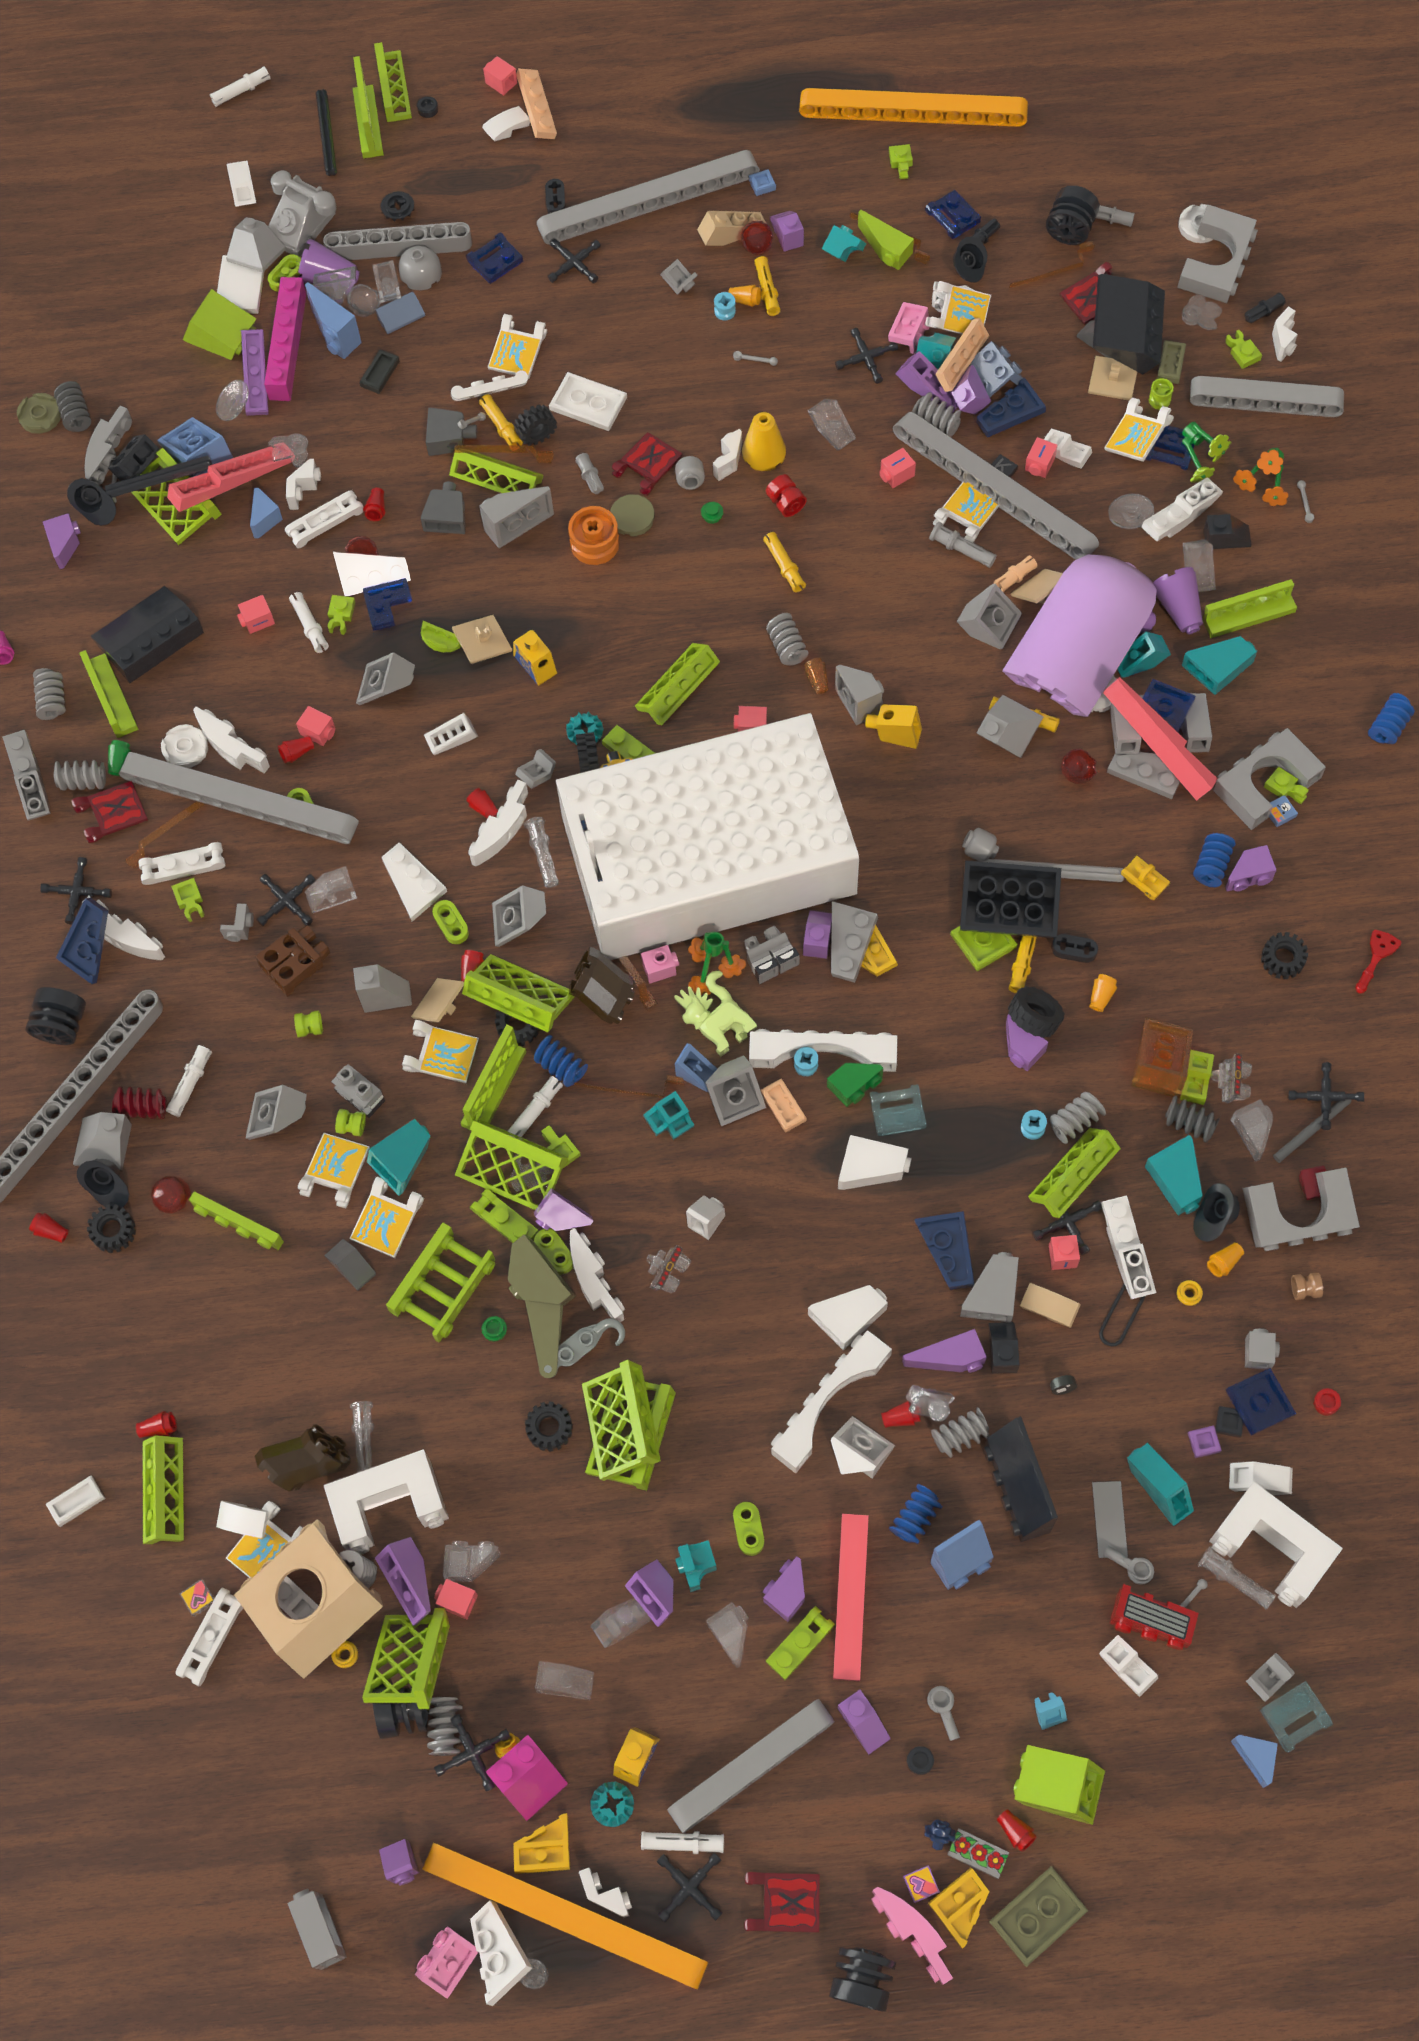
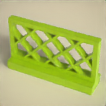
M360 56L353 57L358 86L353 88L362 155L363 158L383 156L373 85H365Z
M162 448L156 453L158 458L147 466L140 475L153 472L159 466L166 468L177 463ZM187 475L167 482H179L190 477ZM166 482L161 483L160 491H150V486L146 487L145 491L131 492L178 545L211 517L216 520L222 515L214 503L208 499L183 510L187 511L186 520H176L178 510L175 506L163 505L164 496L168 495V491H165ZM159 496L158 505L149 506V497ZM162 511H172L171 520H162ZM192 511H202L204 513L197 520H191ZM175 525H185L184 531L176 536L174 534Z
M492 954L474 972L470 970L466 974L462 991L463 995L545 1032L551 1030L554 1020L574 998V996L569 994L568 988ZM493 964L501 969H491L490 965ZM511 975H518L522 978L512 979ZM495 976H505L506 979L496 980ZM538 984L543 988H534L533 985ZM526 985L527 989H518L517 986ZM554 994H560L565 997L555 998ZM538 995H547L548 998L539 999Z
M507 1024L463 1107L464 1117L461 1121V1126L469 1130L473 1120H482L490 1124L526 1054V1049L517 1044L513 1027Z
M473 1120L470 1127L472 1131L455 1176L536 1210L539 1205L532 1202L529 1192L540 1188L545 1197L551 1188L554 1190L561 1170L566 1166L569 1157L485 1121ZM476 1137L485 1140L488 1150L479 1154L476 1153L474 1148ZM502 1147L507 1150L510 1159L499 1164L494 1150ZM490 1153L495 1166L483 1170L478 1157ZM526 1157L529 1159L532 1169L521 1173L516 1160ZM474 1160L479 1173L472 1176L464 1173L466 1163ZM512 1162L516 1176L505 1180L501 1166ZM545 1166L554 1169L551 1180L543 1183L538 1169ZM496 1169L501 1182L495 1185L489 1184L485 1173ZM534 1171L539 1185L527 1189L522 1176ZM518 1178L523 1192L515 1195L510 1192L507 1183Z
M630 1360L619 1363L620 1368L582 1384L599 1478L603 1481L643 1464L649 1463L653 1465L661 1461L642 1366ZM622 1376L623 1383L619 1390L616 1391L611 1388L615 1379ZM601 1385L603 1389L598 1399L595 1400L593 1399L591 1388ZM609 1390L616 1394L610 1408L603 1404ZM622 1398L627 1401V1408L623 1415L616 1412ZM601 1407L608 1410L602 1424L597 1422L596 1417ZM615 1414L621 1419L615 1431H612L607 1427ZM626 1422L631 1423L632 1426L628 1439L620 1435ZM605 1431L612 1434L606 1448L601 1443ZM618 1438L626 1442L620 1455L612 1452ZM631 1446L636 1448L638 1458L629 1462L625 1458ZM612 1455L617 1458V1461L613 1468L607 1471L606 1462L609 1456Z
M622 1376L615 1379L611 1388L618 1391L620 1383H623ZM645 1382L646 1390L656 1391L654 1400L649 1402V1406L651 1408L650 1411L659 1450L676 1392L671 1385L662 1383L657 1385ZM611 1391L609 1393L606 1406L609 1408L616 1396V1394ZM624 1398L621 1399L618 1407L621 1406L623 1412L626 1410L623 1404L627 1402ZM604 1409L600 1424H602L608 1412L606 1409ZM610 1421V1426L607 1428L615 1431L619 1421L614 1424ZM618 1438L613 1450L619 1446L623 1448L626 1442ZM593 1446L585 1473L599 1477L598 1470L594 1469L596 1457ZM634 1451L631 1454L628 1452L625 1459L632 1461L637 1456V1452ZM610 1456L608 1460L611 1466L606 1468L607 1471L611 1470L615 1464ZM646 1463L634 1468L630 1478L620 1476L619 1474L608 1480L633 1485L637 1489L647 1491L655 1464Z
M435 1608L433 1615H426L414 1626L407 1615H385L362 1697L364 1703H417L418 1709L430 1708L450 1628L445 1608ZM391 1624H402L404 1626L395 1633L390 1631ZM420 1624H429L420 1633L414 1629ZM408 1632L414 1636L405 1643L399 1640ZM394 1642L398 1647L387 1654L384 1648ZM420 1642L423 1648L413 1654L409 1648ZM404 1652L408 1658L397 1664L393 1659ZM387 1663L393 1667L383 1674L378 1671L379 1668ZM412 1663H415L418 1668L407 1674L403 1670ZM399 1673L403 1678L391 1685L387 1680ZM382 1683L387 1687L381 1693H372L373 1689ZM408 1683L412 1686L411 1693L398 1692L399 1689Z

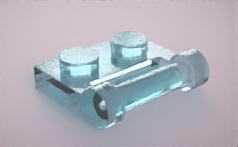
M918 1084L911 1085V1088L884 1093L870 1092V1101L878 1136L926 1128L927 1124ZM907 1098L913 1099V1104L880 1108V1103Z
M1306 1681L1260 1709V1712L1286 1753L1294 1750L1296 1744L1321 1728L1327 1729L1333 1725L1331 1718ZM1313 1710L1317 1718L1288 1736L1284 1728Z

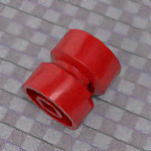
M788 474L779 475L766 488L767 496L776 504V507L784 517L794 516L802 510L807 502V498L799 488H796V484Z

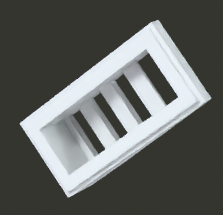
M465 713L424 735L433 755L478 737L470 719ZM462 726L465 727V729H466L465 731H462V729H461ZM452 730H456L458 735L454 736ZM447 733L449 737V740L447 741L443 736V734ZM437 736L441 742L440 745H437L434 739Z

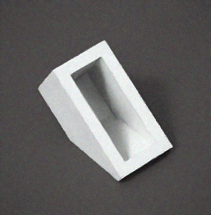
M702 1196L686 1211L688 1227L709 1240L725 1217L723 1204L713 1197L709 1199L706 1196Z

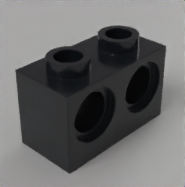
M146 434L134 436L108 469L120 481L139 476L155 458L156 453L160 449Z

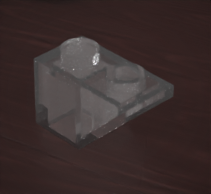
M453 1541L452 1545H445L444 1579L473 1582L500 1557L499 1547L494 1546L493 1542L488 1541L478 1542V1545H468L466 1541Z
M632 1598L607 1609L591 1625V1628L604 1648L623 1640L651 1621V1618L636 1599Z

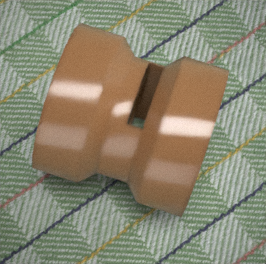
M1318 1272L1310 1273L1305 1277L1301 1274L1292 1275L1291 1286L1295 1300H1304L1306 1296L1322 1298L1323 1283Z

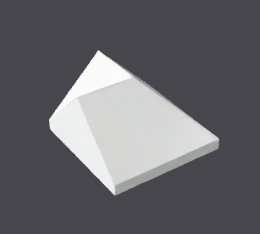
M853 1416L831 1439L841 1474L863 1472L872 1479L895 1447L894 1444Z

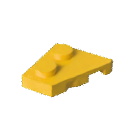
M875 925L861 967L877 977L898 966Z
M567 1813L560 1815L559 1819L549 1825H543L538 1828L532 1835L523 1837L513 1843L515 1874L570 1870Z
M972 1868L968 1869L928 1902L962 1949L968 1942L967 1938L973 1925L976 1924L981 1906L985 1903L990 1892Z

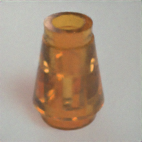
M821 658L807 661L804 664V672L816 694L827 692L829 687L826 663L822 662Z

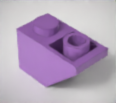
M1265 845L1243 852L1225 887L1227 891H1242L1248 888V886L1255 884L1262 886L1273 880L1276 868L1268 846Z
M797 1556L793 1561L788 1559L779 1571L782 1574L776 1582L771 1580L763 1590L765 1594L763 1602L787 1622L805 1602L801 1559Z
M403 1839L379 1850L386 1880L394 1884L399 1883V1886L415 1880L414 1875L420 1873L408 1840Z

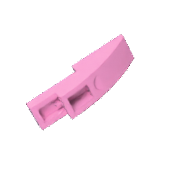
M875 1888L872 1891L874 1897L871 1900L878 1912L882 1913L884 1911L890 1920L886 1925L893 1937L897 1938L899 1936L904 1941L912 1935L914 1941L911 1942V1945L919 1958L923 1955L929 1963L926 1969L935 1983L940 1981L944 1985L953 1979L938 1954L947 1946L936 1930L916 1909L904 1900L884 1889Z

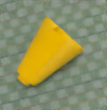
M761 412L754 416L742 447L744 461L750 464V467L754 470H773L779 463L784 461L786 456V446L776 421L767 412Z

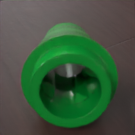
M120 740L111 741V745L108 746V774L120 776L121 767L127 754L131 752L129 743Z

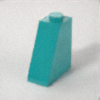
M1239 636L1186 652L1182 666L1216 695L1254 663L1257 650L1251 642Z
M413 1119L371 1147L368 1152L367 1163L400 1196L403 1194L427 1151L431 1135L424 1125H420Z
M1188 1135L1148 1158L1145 1164V1168L1177 1215L1184 1212L1190 1214L1199 1207L1198 1204L1202 1198L1193 1139Z
M1148 1443L1141 1448L1135 1449L1127 1457L1131 1473L1173 1526L1194 1512L1187 1483Z

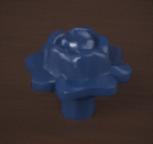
M936 1819L931 1825H925L924 1836L933 1841L932 1847L935 1850H942L944 1843L947 1844L949 1841H955L956 1837L954 1835L956 1831L951 1829L947 1821Z

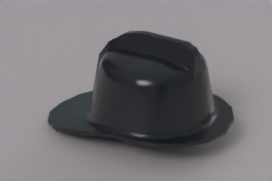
M965 237L960 241L953 255V264L958 274L965 281L977 283L982 279L988 256L985 246L974 237Z
M80 478L74 480L69 485L67 497L70 504L90 522L103 526L114 520L116 515L114 500L110 495L106 494V491L99 483Z
M95 1159L86 1161L79 1166L77 1170L79 1184L104 1207L109 1204L112 1207L119 1205L122 1208L129 1201L128 1187L120 1178L119 1169L112 1161Z
M1213 1184L1204 1195L1203 1201L1196 1213L1193 1229L1195 1235L1202 1241L1209 1242L1218 1238L1226 1225L1232 1224L1239 1216L1240 1204L1238 1196L1232 1194L1230 1188L1225 1184Z

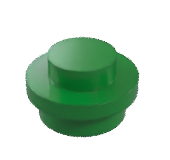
M708 502L701 508V516L710 524L717 523L723 516V507L717 502Z
M491 1316L482 1324V1334L489 1341H499L507 1333V1325L501 1317Z

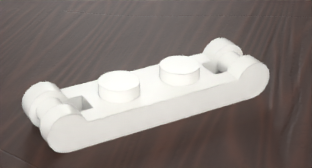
M522 370L518 371L514 377L505 378V375L492 378L493 382L485 384L484 380L471 383L472 387L464 389L461 386H454L451 390V397L454 401H462L522 387L527 383L528 375Z
M350 490L286 526L285 532L289 537L293 538V543L297 548H302L307 544V541L353 515L358 516L362 514L364 506L360 501L356 500L357 496ZM303 528L305 529V531H303L302 533H299V531H300L301 529H303Z
M213 842L206 847L156 858H142L138 861L139 869L143 872L141 875L142 884L151 885L222 869L225 867V860L221 857L223 852L222 844ZM212 856L210 861H206V857ZM158 868L159 872L153 873L152 869Z
M225 1588L219 1590L176 1670L177 1676L181 1678L186 1676L197 1686H201L212 1662L238 1614L243 1609L236 1597L230 1594L229 1590ZM224 1604L230 1606L228 1613L221 1611ZM194 1659L201 1662L197 1670L191 1667Z

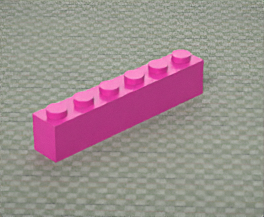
M281 277L264 383L269 400L291 401L306 301V290L302 278Z

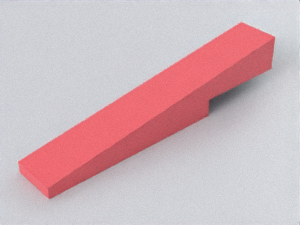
M280 443L208 466L207 473L169 484L167 498L181 512L295 461V456L284 443Z
M1119 677L1104 690V695L1196 801L1213 788L1218 778L1184 747L1187 741L1126 682Z
M842 1514L833 1680L860 1681L869 1515Z

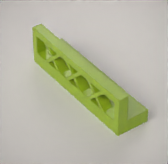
M382 42L375 43L374 47L387 122L411 119L401 51L384 53ZM398 58L394 66L386 63V60ZM394 73L400 76L396 82L389 79ZM396 89L403 92L399 98L392 95ZM400 105L406 109V112L394 113V110Z
M466 448L455 449L449 474L450 476L500 493L519 491L516 485L520 482L530 484L529 489L536 488L537 484H541L543 474ZM459 460L466 462L470 471L466 474L457 472ZM484 468L487 470L490 478L482 481L479 479L476 471ZM500 475H505L511 485L505 488L500 487L496 478Z
M1292 579L1206 605L1202 621L1210 638L1295 613L1297 606L1291 596L1294 587Z
M692 643L635 705L636 709L649 713L656 724L663 725L720 663L709 645Z
M86 650L80 652L79 654L116 737L120 738L139 730L106 654L104 653L90 659Z
M1089 1128L1028 1196L1032 1202L1044 1204L1053 1217L1060 1218L1121 1148L1109 1131Z
M155 1435L143 1441V1544H154L159 1541L181 1542L184 1540L183 1438ZM165 1444L175 1445V1455L171 1459L165 1453ZM168 1467L175 1474V1481L172 1484L165 1479V1470ZM168 1493L175 1499V1507L172 1510L165 1504V1496ZM168 1519L175 1525V1534H165V1522Z

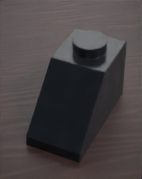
M1231 514L1207 515L1203 529L1206 549L1251 547L1249 525Z
M1014 1322L989 1323L991 1373H1017L1020 1363L1018 1338Z

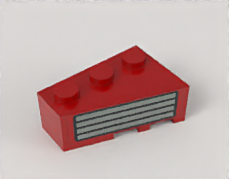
M1123 1584L1117 1593L1109 1624L1115 1625V1629L1123 1633L1130 1634L1131 1631L1140 1633L1141 1638L1148 1641L1156 1642L1157 1639L1166 1641L1167 1646L1173 1649L1183 1650V1647L1188 1648L1191 1645L1199 1613L1169 1601L1164 1603L1153 1599L1154 1595L1144 1593V1596L1130 1592L1131 1586Z

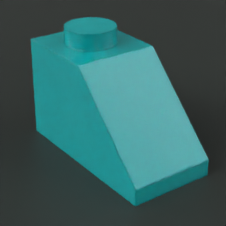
M1145 632L1133 642L1117 669L1121 677L1125 678L1154 668L1170 656L1171 653L1161 635Z

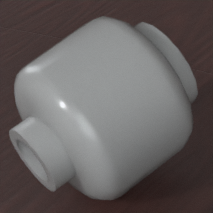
M687 456L677 462L675 473L678 485L684 489L692 490L703 484L705 479L704 466L699 458Z
M976 828L974 831L970 830L962 844V847L965 848V854L979 862L986 861L989 858L994 859L999 850V846L996 845V836L982 828Z

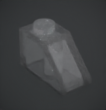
M394 261L372 265L380 303L401 299V289Z
M356 267L314 274L313 286L340 305L356 283Z
M824 399L808 410L817 430L836 450L842 449L856 439L837 400Z
M1205 539L1183 543L1184 566L1193 567L1196 572L1198 592L1215 590L1212 544Z
M346 866L322 874L305 891L312 913L357 898Z
M1261 1099L1235 1111L1231 1118V1122L1255 1162L1259 1161L1264 1153L1273 1122V1114L1267 1105L1264 1106Z
M731 1602L708 1618L706 1624L737 1669L742 1663L748 1629L746 1620L749 1618L741 1606L736 1608L733 1602Z
M539 1661L535 1689L538 1693L590 1700L594 1672L565 1664Z

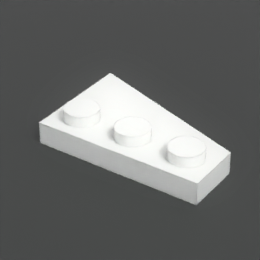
M333 551L345 596L411 580L405 557Z
M400 843L396 844L382 856L383 863L411 921H414L447 892L446 887Z

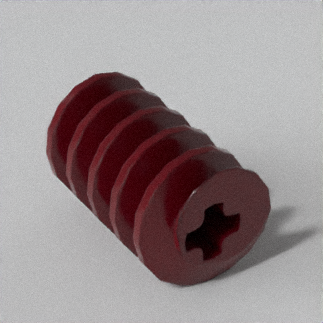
M119 1086L112 1101V1113L125 1114L126 1117L129 1115L131 1118H136L139 1115L140 1118L149 1116L150 1119H155L158 1116L160 1119H164L167 1112V1100L162 1095L161 1088L157 1089L155 1095H153L152 1089L148 1088L146 1095H144L142 1087H138L136 1094H134L132 1087H128L127 1093H124L123 1087Z

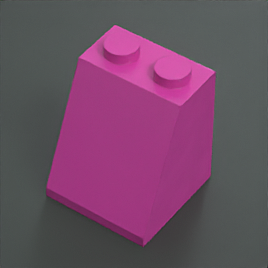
M529 1735L524 1737L486 1771L488 1776L526 1821L568 1785Z

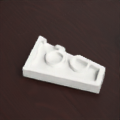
M490 1900L470 1920L476 1951L480 1953L482 1963L480 1973L481 1979L485 1980L486 2004L493 2006L532 1969V1966L497 1903Z

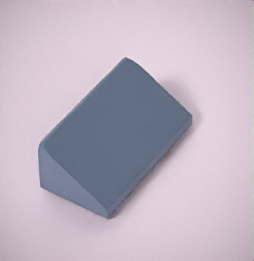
M410 292L376 309L378 321L387 334L425 316L414 292Z

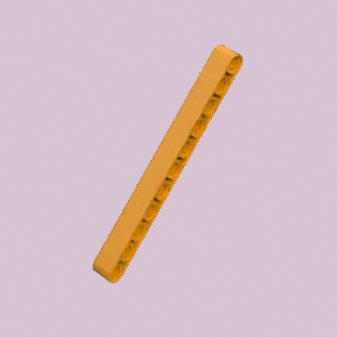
M807 88L801 92L799 112L806 118L1018 127L1023 126L1027 122L1028 101L1023 97Z
M436 1843L432 1844L422 1870L694 1989L698 1990L708 1965V1962Z

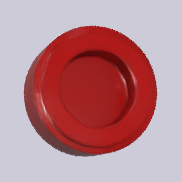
M1325 1388L1315 1395L1314 1407L1320 1414L1330 1416L1335 1414L1340 1408L1341 1398L1335 1390Z

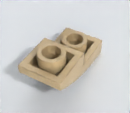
M1029 1283L1020 1304L1025 1310L1042 1315L1048 1320L1070 1328L1080 1308L1079 1303L1032 1283Z

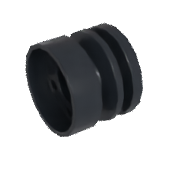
M1080 186L1061 188L1046 220L1048 233L1055 240L1067 245L1084 243L1088 239L1093 222L1099 212L1100 203L1098 198L1091 191Z
M52 987L39 988L35 993L32 1008L35 1011L30 1012L28 1018L30 1021L27 1022L25 1030L32 1037L44 1042L57 1045L74 1044L77 1038L76 1033L80 1027L77 1021H80L83 1017L86 1002L80 996L66 990Z
M388 1679L387 1681L393 1685L392 1680ZM382 1683L373 1689L372 1693H381L387 1687ZM407 1684L399 1689L398 1692L411 1693L412 1686L409 1688ZM373 1703L374 1717L380 1739L399 1736L400 1723H404L407 1732L413 1734L415 1720L419 1732L427 1731L429 1709H418L417 1703Z
M840 1947L838 1955L850 1959L849 1964L836 1963V1967L847 1972L846 1978H833L829 1997L886 2012L890 1993L878 1986L879 1981H893V1976L881 1972L882 1968L895 1970L896 1962L888 1959L881 1953L859 1947Z

